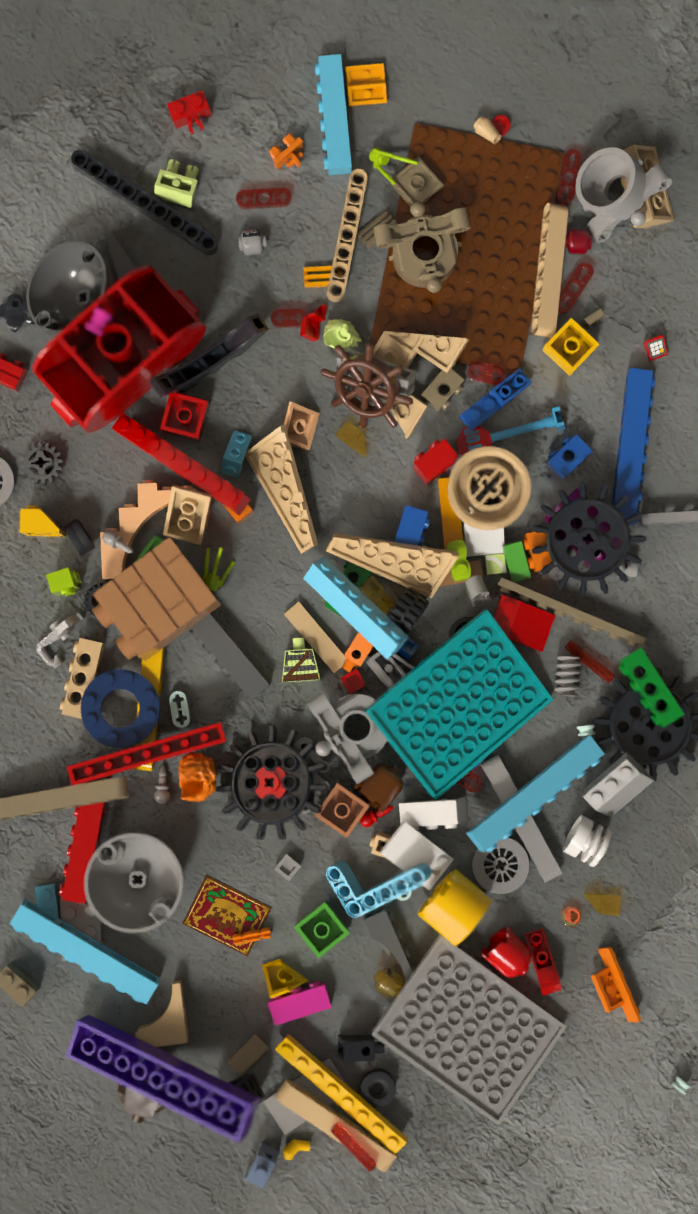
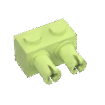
M170 159L166 171L162 169L159 171L155 183L154 197L191 208L197 192L198 180L195 179L199 169L194 166L192 171V165H188L185 176L179 175L177 172L180 168V163L175 161L173 166L174 160Z

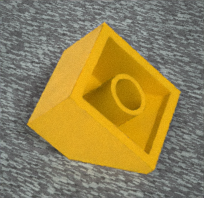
M27 505L26 509H20V533L26 536L66 537L63 529L46 512L42 511V508Z

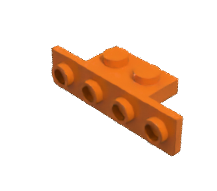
M612 947L598 948L605 968L590 976L605 1012H611L622 1006L628 1022L641 1021L639 1008L636 1006L632 997V991L625 981L624 972L618 964L616 953L612 950Z

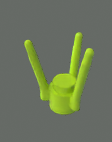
M378 147L372 149L369 156L370 161L374 163L373 167L379 170L393 185L396 182L381 167L388 164L390 158L418 165V161L389 153Z
M222 547L218 550L212 573L209 574L210 548H206L202 580L213 591H217L218 587L222 588L226 577L235 564V561H231L219 580L220 576L216 575L223 551Z

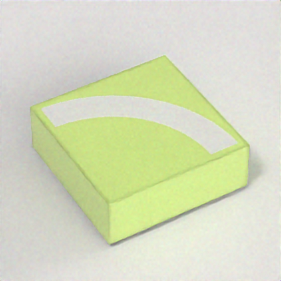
M504 553L485 555L487 575L507 573Z

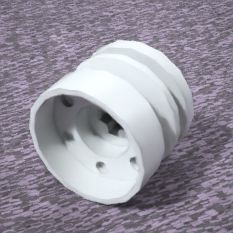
M580 815L573 824L562 850L573 857H576L582 851L581 861L586 862L588 860V865L594 867L604 856L609 846L612 831L608 828L603 831V826L600 824L593 831L594 821Z

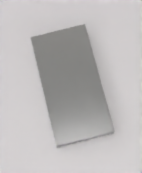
M330 1056L322 1061L328 1069L346 1083ZM303 1074L293 1080L294 1083L328 1106L334 1103L332 1099ZM276 1091L264 1099L263 1102L284 1135H286L307 1120L281 1104L275 1098V1094L278 1092Z

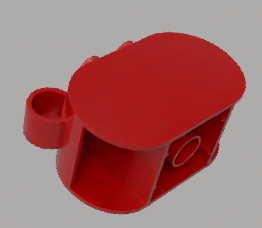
M142 266L119 280L53 338L36 358L33 365V373L55 396L50 406L70 428L80 424L87 433H92L113 422L122 412L124 413L153 387L150 381L154 377L165 374L180 364L200 342L205 334L206 326L198 318L201 311L181 289L174 292L152 266ZM95 308L104 311L112 317L104 326L102 335L86 327V324L90 323L95 314Z

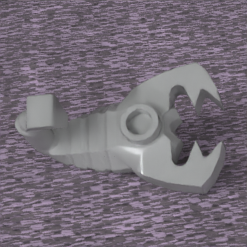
M80 612L76 615H71L65 620L60 618L50 626L52 632L36 645L38 654L47 665L53 666L56 669L64 663L58 654L52 659L44 647L57 640L65 641L72 635L70 632L72 628L84 620Z

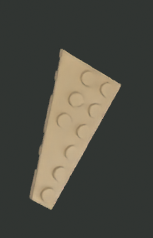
M282 425L246 452L245 457L302 554L317 545L318 541L285 425Z

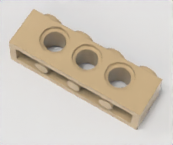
M79 638V641L75 642L73 652L76 655L75 659L71 660L69 666L71 676L70 679L66 680L64 687L67 693L66 697L62 698L60 710H62L63 715L82 719L81 701L76 703L72 697L75 692H79L83 697L87 686L98 676L105 643ZM84 654H89L91 657V661L87 665H84L81 660ZM80 673L86 675V681L83 684L77 681V676Z

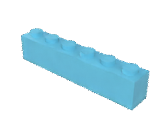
M341 54L318 56V63H315V73L320 75V82L316 83L317 94H321L322 101H318L319 113H323L324 118L320 120L321 132L325 131V138L322 139V148L327 150V157H323L324 169H328L329 175L352 173Z
M325 556L312 564L303 579L387 660L397 653L408 639V636Z

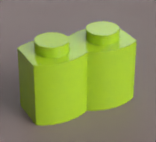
M463 540L448 542L446 546L447 551L459 552L457 560L450 569L452 580L454 582L468 580L471 576V568L466 560L467 548Z

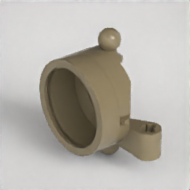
M415 202L410 207V212L414 217L407 220L406 223L381 224L373 228L376 246L378 249L393 247L392 256L389 257V261H393L396 272L405 282L416 287L427 288L431 293H437L442 288V282L452 274L458 257V247L462 246L461 242H457L454 234L471 229L466 208H458L447 214L432 217V215H424L426 208L423 203ZM430 236L437 241L439 252L434 259L423 261L414 255L412 246L419 237Z

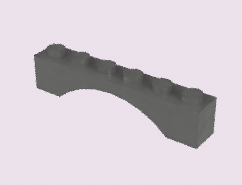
M385 908L363 917L371 938L383 944L397 958L402 967L406 983L414 972L415 967H410L407 961L410 959V955L406 947L403 949L401 947L400 941L403 939L398 929L394 931L392 923L395 921L391 912H386Z

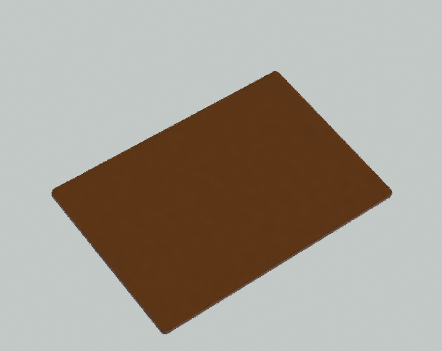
M417 123L413 127L407 158L415 160L419 156L444 184L442 189L424 203L426 208L424 215L436 217L458 208H466L471 229L454 234L457 242H461L462 246L458 247V257L452 274L442 282V288L437 293H431L427 288L416 287L405 282L396 272L393 261H389V257L392 256L393 247H389L370 343L375 347L384 331L468 338L470 340L457 359L456 364L513 374L519 368L522 369L534 308L543 212L547 203H555L564 154L560 151L499 140L498 143L493 144L479 135ZM399 196L395 220L398 224H402L414 216L410 212L408 203ZM430 236L417 238L412 246L414 255L423 261L434 259L439 252L437 241Z

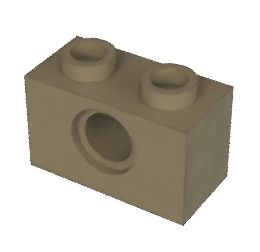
M452 369L450 373L442 370L421 394V398L437 412L441 409L446 410L452 402L449 399L454 394L457 396L464 388L462 385L464 379ZM447 386L449 393L441 394L439 387Z

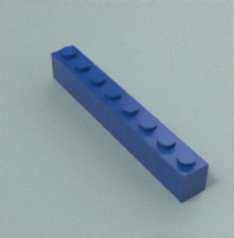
M629 368L626 374L612 505H615L620 497L624 495L629 497L626 504L619 510L624 518L640 513L637 507L638 503H641L642 491H639L640 483L643 484L644 481L642 464L646 463L647 453H644V446L648 444L649 434H646L647 426H650L651 415L648 414L649 407H652L653 396L650 395L651 388H654L655 385L653 370ZM633 522L628 526H634L636 522Z

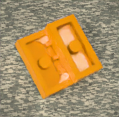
M384 63L345 67L349 106L387 103Z

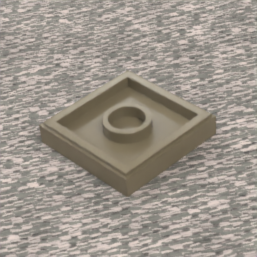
M419 156L415 159V161H418V165L409 164L393 178L396 182L395 185L390 182L392 187L410 207L415 202L424 204L444 187V184Z

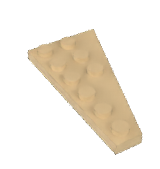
M341 533L333 535L326 549L327 552L407 588H412L429 598L433 597L459 556V552Z

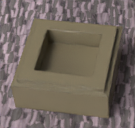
M599 309L585 318L582 322L585 329L600 321L604 316L603 311Z

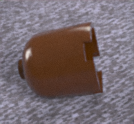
M379 763L372 768L374 774L356 784L354 788L356 791L360 789L363 793L362 797L373 808L379 807V812L383 813L402 791L404 783L400 777L401 771L395 765L390 767L385 763Z

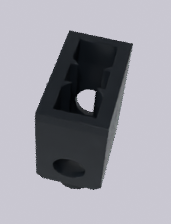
M338 1035V1056L344 1063L373 1061L375 1054L385 1052L384 1043L381 1041L374 1042L370 1035Z

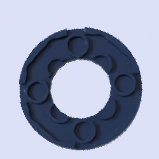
M116 669L102 673L87 686L81 700V718L86 730L95 740L113 748L131 747L144 741L155 729L160 716V701L154 686L141 674L131 670ZM117 689L133 693L138 699L140 706L136 721L124 728H116L109 725L101 713L103 699L108 693Z

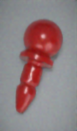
M389 805L383 813H380L379 810L375 812L373 809L370 812H365L359 822L363 827L369 828L374 822H379L378 818L388 814L394 806Z

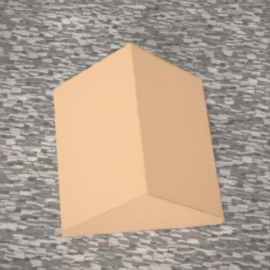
M289 402L284 421L290 445L310 450L320 413L294 402Z

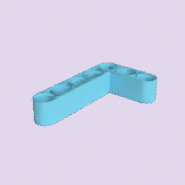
M339 860L326 871L327 879L345 911L353 918L359 917L421 886L432 875L429 865L419 863L363 891L347 862Z

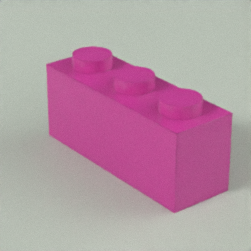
M320 980L309 983V987L302 989L299 986L290 991V993L268 1000L274 1025L332 1008L325 982L320 983Z

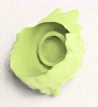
M342 319L327 321L323 334L326 346L335 348L337 345H341L343 349L359 347L358 342L362 340L350 321Z

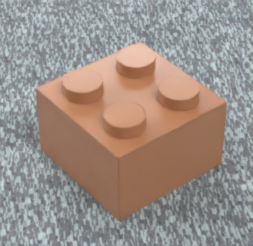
M337 782L320 806L322 809L321 813H315L314 816L348 838L370 805Z

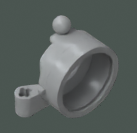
M615 147L598 150L586 159L576 178V194L580 203L584 206L583 209L585 211L590 210L596 214L587 224V228L597 243L606 241L611 236L615 226L622 220L631 217V222L635 226H641L645 223L646 215L643 211H639L644 205L643 202L651 195L668 189L672 184V179L662 165H656L645 173L642 167V159L636 160L624 150ZM617 178H627L629 184L623 195L618 200L611 201L608 196L610 184Z
M322 691L306 702L313 715L322 725L326 741H319L316 744V753L320 756H327L332 749L342 757L355 782L359 784L374 774L365 759L372 756L374 759H377L376 754L387 742V739L364 711L375 699L362 694H351L342 698L337 695L335 696L337 701L331 706ZM362 714L369 720L370 732L368 736L360 741H353L345 735L343 723L349 715Z

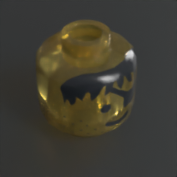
M386 968L383 971L379 970L374 976V988L386 998L396 997L404 986L402 984V977L391 968Z

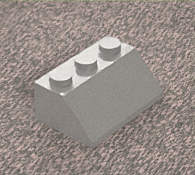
M626 752L584 788L583 798L596 811L612 817L654 781V778Z

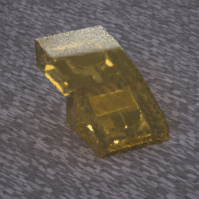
M373 575L358 588L384 614L395 605L384 593L385 589Z

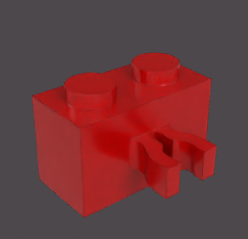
M203 90L167 103L175 129L188 125L191 135L194 134V122L203 131L204 126L200 120L211 116Z

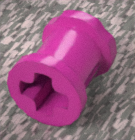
M95 308V314L90 323L86 324V327L102 335L104 326L112 317L104 311Z

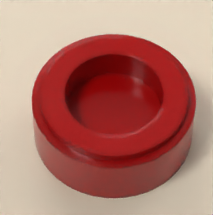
M498 115L493 118L492 123L501 136L507 134L511 126L509 118L504 115Z

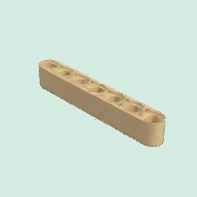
M362 169L353 170L348 182L327 288V297L332 302L340 301L346 290L367 183V174ZM359 177L363 182L356 183L353 178ZM355 195L359 198V201L353 202L349 197ZM353 214L356 219L348 220L346 215ZM348 232L352 238L346 239L342 234ZM346 251L348 257L343 258L338 252ZM341 269L345 275L338 276L335 274V270ZM339 288L341 294L335 295L331 292V289Z
M547 203L543 212L531 331L533 335L552 338L555 335L568 220V207Z
M286 1079L275 1094V1098L281 1104L379 1170L387 1172L397 1158V1153L393 1154L373 1135L293 1081Z

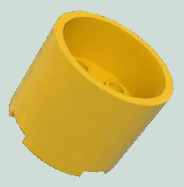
M455 868L453 872L450 871L436 886L428 901L426 900L419 909L417 915L456 946L478 924L490 907L492 899Z

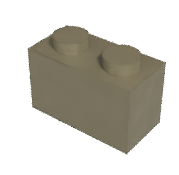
M12 962L0 972V987L22 1007L40 989Z

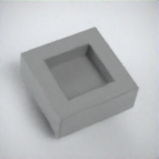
M286 853L274 870L290 881L302 865Z

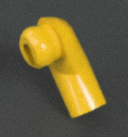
M296 1139L290 1141L283 1149L284 1158L292 1160L299 1150L310 1151L311 1141Z

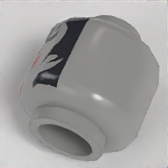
M259 229L243 230L241 235L238 236L239 249L245 255L261 254L263 247H267L266 236L262 235Z

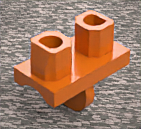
M289 133L283 139V143L287 146L284 151L277 145L269 151L274 161V166L277 169L281 168L284 164L288 168L293 164L297 168L301 166L299 159L303 157V154L300 152L304 148L303 140L300 137L297 139Z

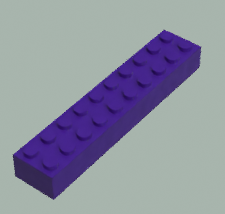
M90 1015L77 1020L66 1057L236 1142H240L248 1136L260 1101L259 1097Z

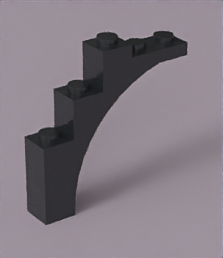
M259 314L248 316L210 348L183 365L154 377L150 383L160 398L178 391L183 393L191 390L205 376L216 373L230 359L245 353L269 328Z

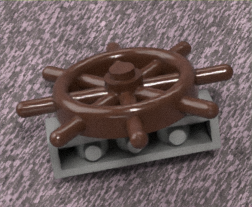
M371 343L367 344L365 354L348 348L343 349L341 345H337L335 351L339 356L337 357L336 372L325 368L320 372L322 376L333 379L335 383V389L339 397L331 401V406L337 407L344 404L352 412L360 415L359 426L361 428L367 426L368 418L384 416L391 427H397L398 422L390 413V410L397 401L407 405L413 403V399L409 396L414 392L416 371L373 357L374 345ZM348 385L354 386L355 388L350 391ZM378 395L386 397L387 402L383 403ZM356 396L361 397V398H362L361 401L358 400V399L356 398ZM369 397L376 406L369 405Z

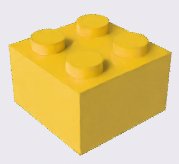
M570 318L545 344L542 351L571 376L600 344L576 321Z

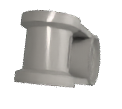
M481 575L473 576L465 582L466 593L472 607H475L476 604L482 601L491 600Z

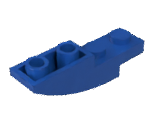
M519 368L487 395L464 411L459 418L470 431H473L530 386L532 382Z

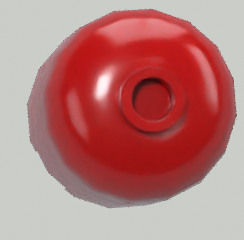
M509 926L506 928V931L503 928L497 931L489 939L491 944L487 949L483 947L481 955L505 977L513 978L518 975H524L530 968L531 951Z

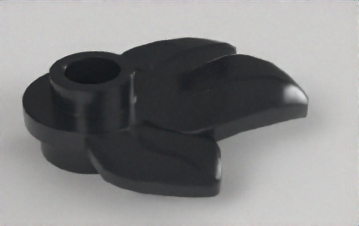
M15 293L10 295L7 302L0 305V320L6 319V323L12 332H17L23 325V322L35 324L29 314L26 299L21 294ZM14 300L19 301L18 307L13 305Z

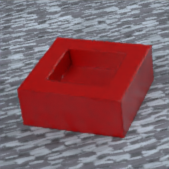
M357 668L352 673L349 672L340 678L349 695L366 686Z

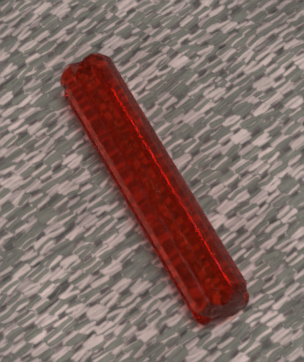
M570 640L566 644L565 649L575 657H579L578 660L604 681L610 683L615 675L574 641Z
M335 1123L331 1127V1133L369 1172L373 1171L377 1166L376 1161L339 1123Z

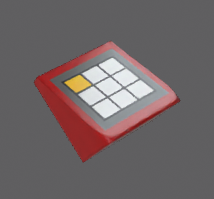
M663 335L643 343L649 361L668 355Z

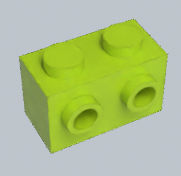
M69 567L46 574L52 594L70 596L76 594V590L81 589L79 584L82 581L79 573Z

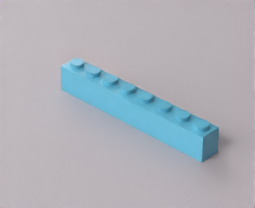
M591 735L584 736L467 831L466 834L480 852L492 851L497 847L496 843L501 838L505 840L512 834V829L516 826L518 828L528 821L526 819L531 814L536 815L542 810L541 806L545 802H552L557 797L556 793L560 790L565 791L572 785L571 781L573 779L581 778L587 773L586 769L589 766L594 767L601 761L600 757L604 755V752Z
M24 899L9 923L17 932H24L34 942H41L51 952H58L68 962H75L85 972H92L102 982H109L119 992H126L131 995L136 1002L147 1004L159 985L160 978L27 899Z

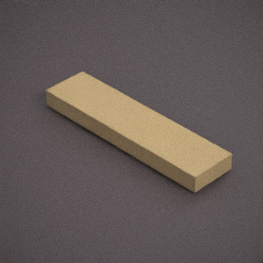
M299 602L284 614L333 673L343 666L347 658L344 657V654Z

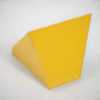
M281 959L262 965L270 998L290 992L309 981L281 961Z

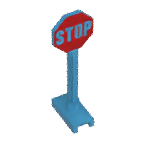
M560 407L552 408V415L544 417L542 420L490 434L489 431L480 426L473 431L465 427L456 440L458 452L461 456H464L466 453L477 448L492 447L495 441L544 427L551 428L556 426L558 432L566 430L565 424L562 421Z

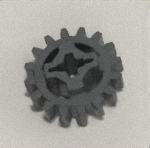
M41 442L38 443V447L32 444L31 451L25 450L27 456L21 457L25 460L21 467L26 468L23 474H30L27 479L31 481L35 478L34 483L39 484L40 480L43 485H46L47 480L53 483L54 476L60 477L57 472L63 471L60 464H63L64 461L59 459L62 454L60 452L55 453L57 451L55 446L50 449L49 443H46L45 447H43ZM45 451L51 453L54 458H47ZM42 460L47 462L46 464H43V468L38 465L42 463ZM54 467L52 472L48 474L49 470ZM31 469H37L39 476L35 475Z

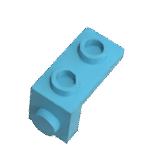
M233 431L222 460L221 473L236 478L240 477L243 460L252 439L251 435Z

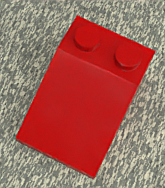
M501 595L493 618L510 641L543 652L556 615Z

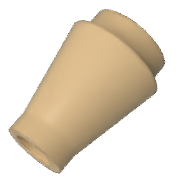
M482 116L475 122L474 129L477 134L493 144L499 142L501 135L490 118Z

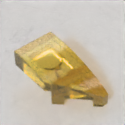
M346 420L335 434V437L365 458L367 456L364 442L365 436L362 431Z
M584 893V897L590 902L597 913L620 916L622 896Z

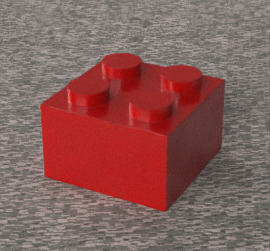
M179 393L170 394L160 427L161 431L200 442L210 406L209 402Z
M445 438L442 441L437 439L429 446L430 448L427 453L422 451L414 458L412 468L426 486L458 461V454Z

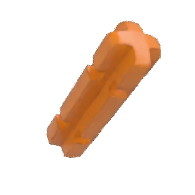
M269 927L262 928L261 930L246 931L243 934H233L234 945L242 944V942L258 941L261 938H271Z

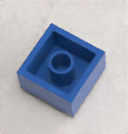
M405 505L395 542L422 546L425 536L421 534L423 530H427L430 517H427L428 512Z

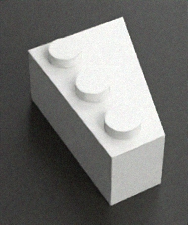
M466 797L399 803L400 824L405 821L416 830H419V826H426V829H438V825H445V828H457V824L468 821Z

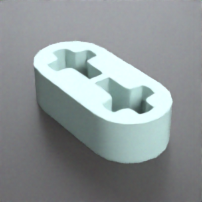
M182 691L173 692L169 698L172 720L175 726L184 728L191 721L188 698ZM177 694L184 698L179 709L178 704L173 701ZM180 710H182V715L187 717L183 725H181V722H177Z

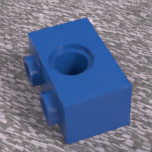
M577 434L573 438L568 436L561 443L564 447L559 451L555 449L548 456L550 460L547 462V465L562 480L593 451ZM565 451L571 452L573 459L570 461L566 460L563 453Z

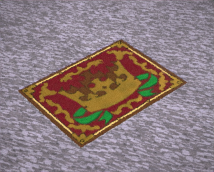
M206 875L182 924L248 956L255 941L234 945L233 934H243V932L256 929L261 930L271 907Z

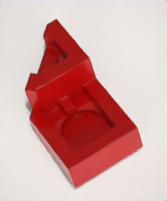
M320 305L303 317L300 336L313 342L319 340L320 322L326 320L327 305Z

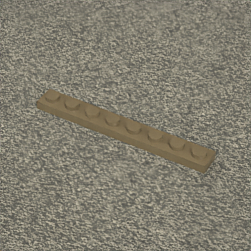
M502 577L497 584L498 587H501L500 591L511 595V592L519 595L518 599L525 602L532 600L536 602V606L544 610H547V607L555 610L554 614L565 617L567 615L572 617V621L577 624L583 625L584 622L591 625L590 629L600 633L601 630L608 632V637L627 640L626 644L635 648H637V645L643 646L646 640L642 636Z

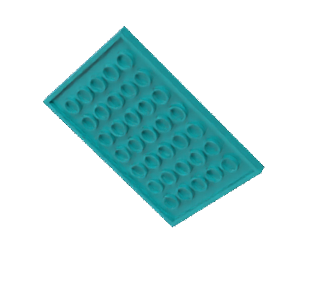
M484 609L364 711L430 796L436 800L554 699L488 610Z

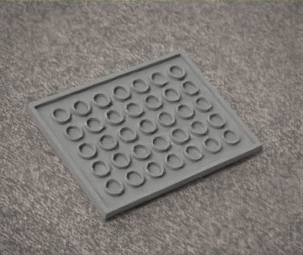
M439 935L371 1034L499 1126L567 1026L461 949L454 946L443 936Z

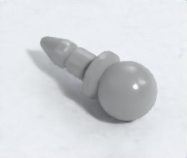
M108 530L103 534V541L106 545L120 548L127 553H133V549L123 542L122 537L118 536L115 531Z
M161 766L159 786H155L157 791L154 794V798L160 804L168 802L170 798L169 786H166L167 773L165 766Z

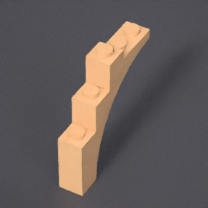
M143 480L142 484H137L138 507H136V504H125L124 508H119L120 531H117V528H107L105 532L108 530L115 531L118 536L122 537L123 542L131 546L143 525L156 513L169 506L172 487H162V490H159V485L154 483V480ZM181 486L183 488L197 491V489H193V486ZM100 532L102 579L113 580L125 570L128 553L120 548L106 545L103 541V534L105 532Z

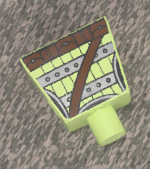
M293 638V650L285 651L282 682L320 680L313 649H305L304 638Z

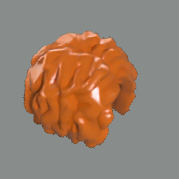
M189 752L186 756H183L178 766L180 771L179 785L182 788L181 799L194 802L203 801L216 790L214 761L211 757H206L202 753L198 754L196 752Z

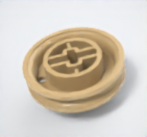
M481 447L466 453L453 467L448 482V498L453 511L464 523L480 530H498L516 521L523 513L531 491L529 474L524 464L514 454L498 447ZM494 481L497 482L493 492L490 491L479 503L477 500L482 496L484 488L487 490ZM477 486L476 493L473 495V489Z

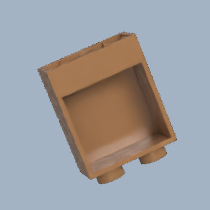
M169 537L97 590L93 595L100 604L94 607L92 611L105 628L114 623L119 629L122 636L116 639L115 643L127 659H131L137 654L140 659L147 661L221 606V604L177 544Z

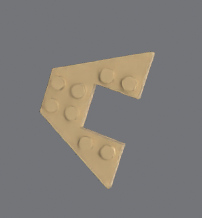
M384 331L374 347L373 357L395 365H401L408 369L418 353L446 373H450L470 339ZM412 394L409 396L413 399L411 405L397 401L391 409L394 418L398 421L407 439L411 437L429 405Z

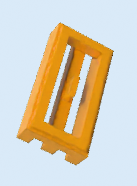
M332 266L303 267L304 287H328L329 281L308 282V279L330 278V273L308 275V273L330 272ZM341 269L335 270L338 271V273H335L336 275L342 276Z

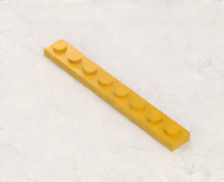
M288 1034L277 1045L275 1050L393 1154H396L407 1143L409 1138L291 1035Z

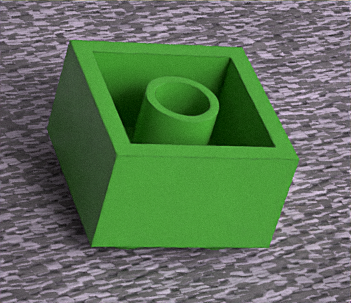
M326 900L294 925V928L318 958L350 934V930Z

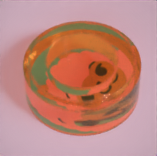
M568 906L562 910L561 920L566 926L574 927L579 924L581 914L577 908Z

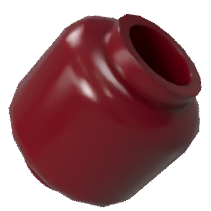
M570 229L565 239V247H567L568 253L586 254L592 248V234H589L587 229Z

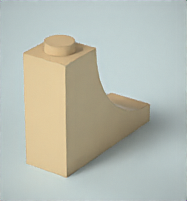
M182 980L172 983V997L167 1010L155 1021L140 1025L138 1031L135 1032L136 1038L154 1047L188 1043L189 1032Z

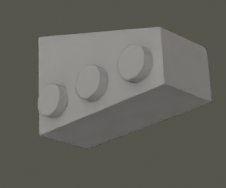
M379 651L366 662L387 689H390L415 668L396 654L387 660Z

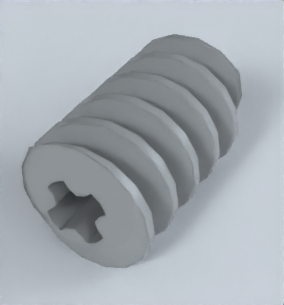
M557 657V660L562 663L557 664L556 667L562 671L556 672V675L561 677V679L555 680V683L559 684L560 687L554 688V691L560 693L559 695L579 697V694L574 692V690L580 688L574 684L580 681V678L575 677L576 674L581 673L580 670L576 669L577 666L582 665V663L576 661L579 657Z

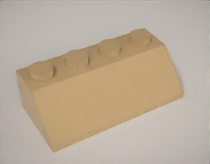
M632 145L624 149L625 152L636 160L642 159V167L645 173L652 167L660 165L656 147ZM621 177L622 186L626 190L629 184L628 179ZM667 190L651 195L643 202L644 205L639 211L645 213L646 221L641 226L634 225V228H648L674 221Z

